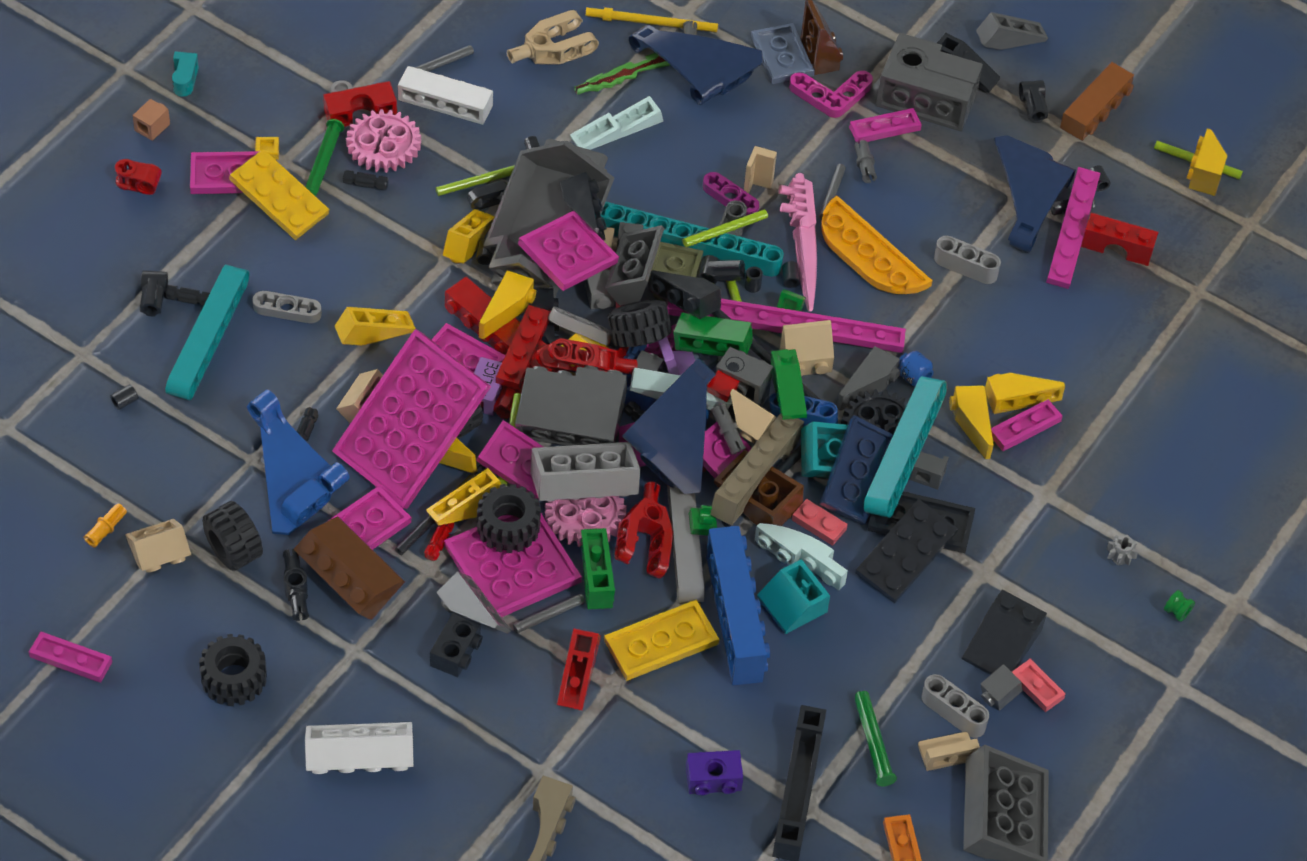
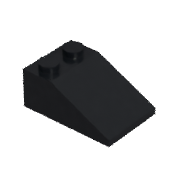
M1002 589L982 620L962 656V660L990 675L1003 664L1012 672L1019 666L1042 631L1047 613Z

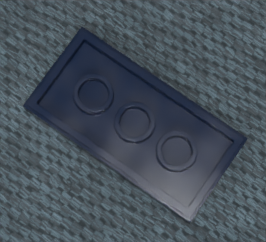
M855 415L852 416L820 505L860 525L866 524L870 513H865L864 501L893 434Z

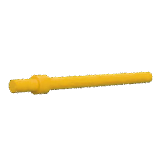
M586 7L585 16L603 18V21L612 22L613 19L683 28V24L686 21H693L613 11V8L604 7V9ZM693 21V23H697V30L717 32L718 30L717 23Z

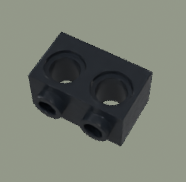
M452 613L430 651V666L458 678L461 671L468 668L473 650H478L482 643L481 624Z

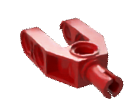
M568 339L553 341L551 344L541 347L536 354V360L542 367L576 373L577 367L583 368L589 365L598 368L599 371L617 370L632 375L634 368H637L638 365L637 360L617 357L616 350ZM545 349L549 350V355L553 359L552 363H548L543 359Z
M647 482L644 485L643 499L633 506L619 522L614 558L627 565L630 564L628 561L633 556L635 544L639 539L637 531L647 533L651 536L646 572L653 577L661 579L669 566L673 529L666 507L658 503L660 485L656 484L655 487V482Z

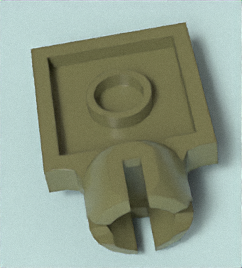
M660 242L652 270L696 277L703 257V250ZM653 293L656 300L664 301L663 298Z

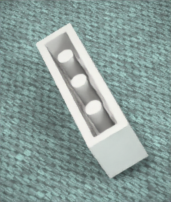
M408 66L398 84V100L483 125L493 106V90Z

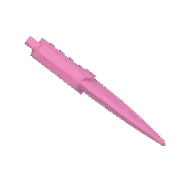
M798 173L795 175V178H792L788 186L780 185L778 193L787 195V199L790 200L788 204H781L780 211L789 213V217H792L790 226L796 227L792 233L795 240L800 283L803 296L806 297L805 304L807 310L810 312L814 307L817 278L816 214L812 182L805 179L804 174Z

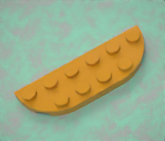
M835 196L827 204L821 223L823 238L829 248L865 281L878 290L894 294L918 293L932 286V279L840 197Z

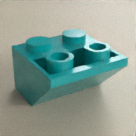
M800 559L781 569L757 594V598L782 631L787 634L827 613L830 595L804 561Z

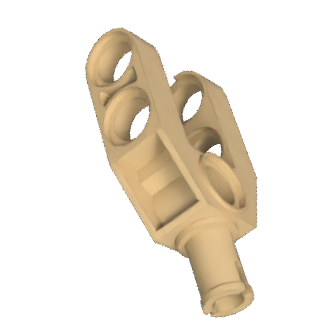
M570 10L539 21L525 35L524 45L508 49L507 56L511 63L529 57L535 64H563L594 52L599 42L591 32H586L557 43L552 42L551 38L558 35L564 36L567 32L575 30L583 22L575 10Z

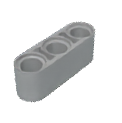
M942 236L937 240L934 261L938 265L984 284H992L997 280L1001 260L997 255L951 236Z
M936 674L928 676L922 691L921 698L923 703L962 732H967L970 737L978 738L984 735L989 720L988 710L943 676Z

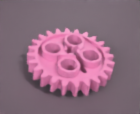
M380 109L379 114H376L372 110L371 116L362 114L363 120L356 118L355 124H350V131H347L346 146L348 147V154H352L353 161L358 160L359 166L366 164V170L373 166L375 167V172L383 168L384 172L387 173L390 167L397 171L398 165L405 168V161L413 163L412 157H418V151L421 150L419 127H415V121L409 122V116L401 118V112L393 115L392 110H389L388 114H384L383 109Z
M619 496L590 497L577 500L560 499L548 501L545 504V520L550 528H552L555 535L559 534L560 541L568 538L569 545L573 541H577L578 547L582 545V529L606 528L608 542H610V535L617 537L619 522L626 515L624 498H619Z

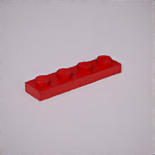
M528 305L496 375L497 384L519 390L525 377L526 369L529 368L550 321L548 316L551 311Z

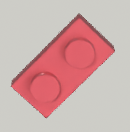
M808 499L792 515V521L832 546L847 530V523Z
M1031 659L1012 671L1021 681L1022 690L1044 712H1047L1065 698L1066 693Z

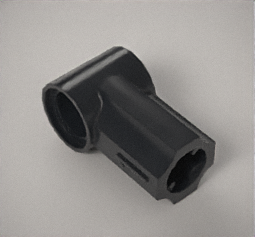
M1043 80L1021 81L1019 83V98L1021 102L1025 103L1028 119L1032 120L1033 123H1040L1048 118V109L1045 101V83Z
M706 255L701 259L696 277L706 279L715 285L717 281H741L745 279L746 275L745 263L743 260H720L713 255Z
M142 271L140 312L146 314V316L155 317L161 313L163 296L168 286V272Z

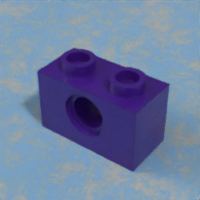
M740 750L687 753L686 773L689 794L707 795L716 792L732 794L736 791H742L743 770ZM710 773H717L719 776H712Z

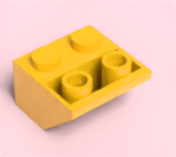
M1211 129L1206 130L1204 137H1199L1187 179L1191 180L1189 189L1215 196L1227 154Z

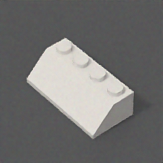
M412 722L306 726V771H312L314 774H324L328 770H339L341 773H351L355 769H365L368 772L381 771V768H392L394 771L407 770L408 767H413Z

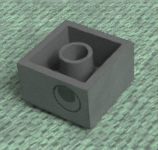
M729 347L717 365L716 372L720 370L739 380V386L736 391L762 407L770 394L773 366L763 360L749 356L741 350Z

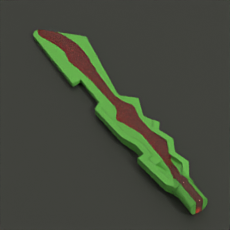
M655 52L645 57L647 60L636 64L628 62L608 73H600L587 79L583 84L575 86L574 90L579 95L584 92L612 88L616 84H622L625 79H636L638 72L670 66V64Z

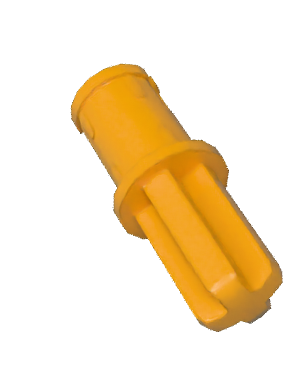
M119 503L114 505L104 517L97 519L95 526L85 534L84 540L90 546L96 548L105 536L114 532V526L126 515L127 510Z

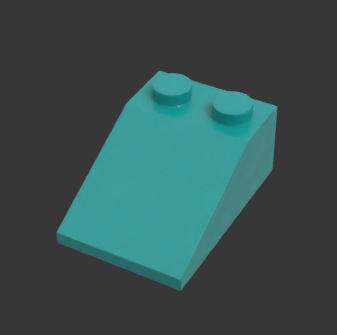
M811 422L801 428V476L829 478L848 425Z

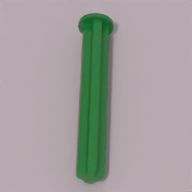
M329 119L326 123L327 130L305 186L314 196L318 194L339 134L344 130V124L337 119Z
M865 690L862 692L858 691L855 693L854 699L876 770V784L881 787L889 786L896 782L897 777L892 773L869 693Z

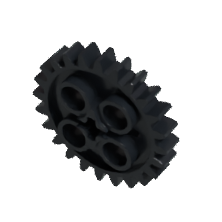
M875 389L873 396H870L865 391L863 398L856 395L855 402H849V409H844V417H842L840 424L848 425L851 417L855 415L894 435L906 409V406L903 405L905 398L903 397L898 401L896 400L897 393L889 397L887 390H884L883 395H879L877 389ZM877 408L880 410V426L877 425L879 419ZM886 413H891L895 417L890 418L886 415ZM861 415H868L872 419H865Z

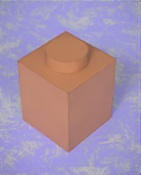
M149 99L133 114L134 130L153 141L170 125L168 108L162 103Z

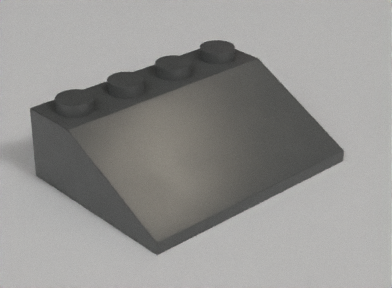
M983 745L966 757L963 850L992 860L1048 861L1049 770L987 745Z

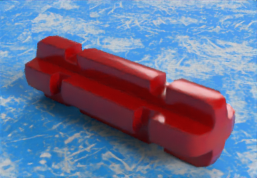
M454 522L437 527L429 542L430 545L427 546L424 552L426 559L431 561L438 559L439 551H442L444 547V540L448 539L449 533L454 528Z

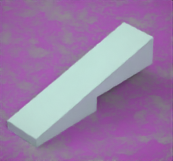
M649 96L613 117L610 113H607L570 134V137L576 146L591 150L663 122L661 110Z
M634 368L630 391L658 399L681 375ZM707 392L706 409L711 410L716 406L720 407L724 403L727 410L731 406V397L725 402Z

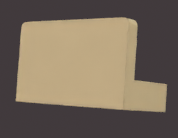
M757 146L754 147L746 167L744 191L749 193L753 184L771 189L774 180L777 152Z
M967 732L923 740L918 743V748L927 771L966 763V757L980 748L978 740H970Z

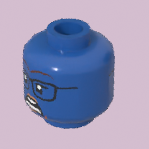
M920 352L904 353L899 358V376L910 385L915 387L921 376L932 378L934 374L932 370L933 363Z

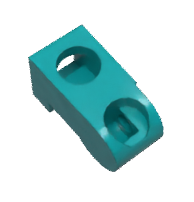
M175 51L173 57L175 72L172 75L173 91L176 95L184 97L190 95L193 91L199 69L197 53Z

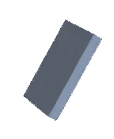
M793 23L751 31V38L756 49L762 50V64L771 84L790 81L791 76L795 73H804L810 77L814 76V68Z

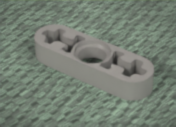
M259 291L253 296V309L260 315L304 323H315L322 316L321 304L314 299L269 291ZM284 304L294 306L288 311L281 309V306Z
M553 307L548 316L551 322L604 345H609L612 340V334L609 329L558 307Z

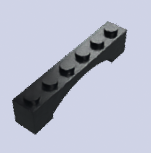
M801 705L773 848L772 857L799 861L826 709Z

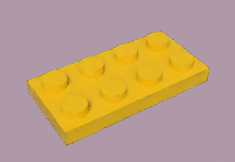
M264 149L230 174L229 180L295 241L329 214L330 209Z
M694 600L604 635V642L624 678L628 681L719 645V637L698 601Z

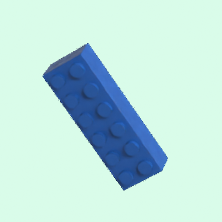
M739 526L709 529L706 560L732 686L763 682L764 672H768L767 658H770L768 642L764 643L763 636H765L764 621L759 620L758 614H761L760 601L754 597V593H756L755 578H750L749 574L751 571L750 556L745 555V550H747L746 536L741 535Z

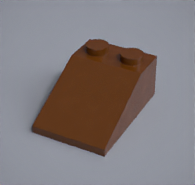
M805 0L800 39L814 68V75L839 71L840 62L843 60V52L836 44L835 34L833 31H830L813 0Z
M744 449L714 479V484L718 488L721 487L744 459L748 451ZM772 466L751 495L743 513L756 525L763 523L782 526L803 503L804 485Z

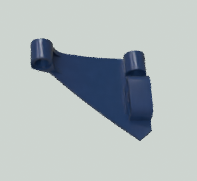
M650 25L642 27L628 37L629 44L635 52L640 53L650 48L675 68L691 84L690 95L699 105L704 104L718 93L721 95L727 94L744 83L752 75L754 69L762 65V50L719 39L678 32L659 31Z
M1008 135L995 137L994 141L1007 176L1017 221L1008 238L1010 240L1009 245L1030 253L1044 219L1062 189L1070 186L1076 170L1054 161L1048 152Z
M699 357L622 435L641 454V460L665 484L671 488L677 487L684 495L700 493L707 384L716 375Z

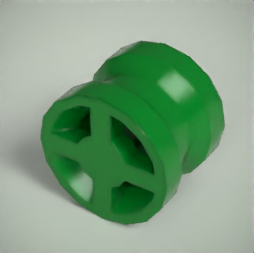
M1177 590L1167 601L1164 611L1176 615V619L1182 622L1194 608L1195 601L1185 598L1183 592Z

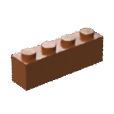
M1111 62L1063 113L1060 128L1081 141L1088 135H1092L1097 129L1098 124L1108 118L1110 111L1117 109L1122 98L1130 95L1134 88L1132 84L1134 74Z

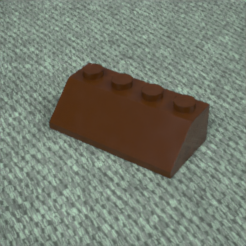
M338 516L311 529L294 548L359 615L371 620L405 583Z

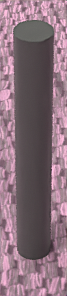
M469 45L415 68L429 72L474 53V50Z
M838 164L819 214L820 219L823 217L827 204L837 194L846 169L843 164Z
M578 594L513 624L514 631L518 634L585 603V599L582 594Z

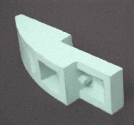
M759 523L756 526L755 541L761 548L773 553L782 563L791 565L802 559L807 567L821 577L827 585L833 586L837 590H840L845 585L848 570L832 560L834 550L823 542L802 532L782 526Z

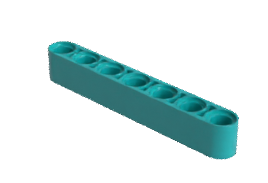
M226 264L222 268L169 375L165 388L166 394L187 400L193 398L248 285L250 276L248 270Z
M923 376L919 378L864 501L865 513L889 518L893 515L944 401L947 391V382L945 380Z

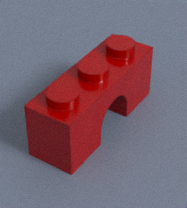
M390 81L323 94L324 111L327 120L337 119L344 124V127L353 124V113L360 109L370 112L373 110L376 114H379L380 109H383L384 114H388L389 110H392L393 115L397 114V100Z
M1091 213L1081 247L1104 253L1107 245L1116 244L1127 251L1126 260L1149 266L1158 232Z

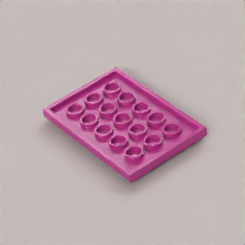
M415 329L332 451L376 487L380 486L402 508L408 509L491 386L421 331Z

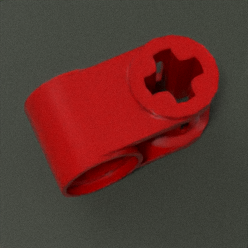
M129 159L119 160L115 164V172L117 174L116 185L120 189L140 192L145 195L155 193L162 175V171L158 166Z

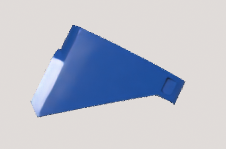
M265 390L250 401L246 407L261 430L272 533L289 535L329 502L332 493L349 481L350 477L347 470L341 464L336 462L333 465H329L295 431L285 419L277 397L270 390Z

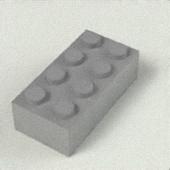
M628 442L532 448L531 476L539 501L577 500L590 497L603 498L605 496L625 497L636 495L639 492L640 467L632 446Z

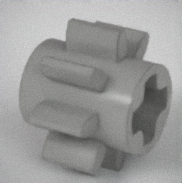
M1115 535L1113 542L1109 541L1106 548L1109 551L1108 559H1112L1116 565L1127 564L1129 566L1131 560L1136 559L1139 552L1135 549L1137 541H1133L1128 535Z

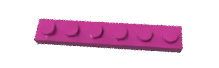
M1081 167L1077 169L1046 283L1066 289L1070 287L1099 181V172Z

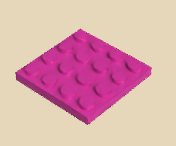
M542 514L538 538L536 541H532V545L529 548L524 546L523 551L517 552V550H512V553H507V550L497 552L495 547L489 548L487 542L483 543L480 539L477 527L444 540V546L460 572L472 577L501 617L582 582V576ZM504 515L498 519L504 522H514L520 518L513 515Z

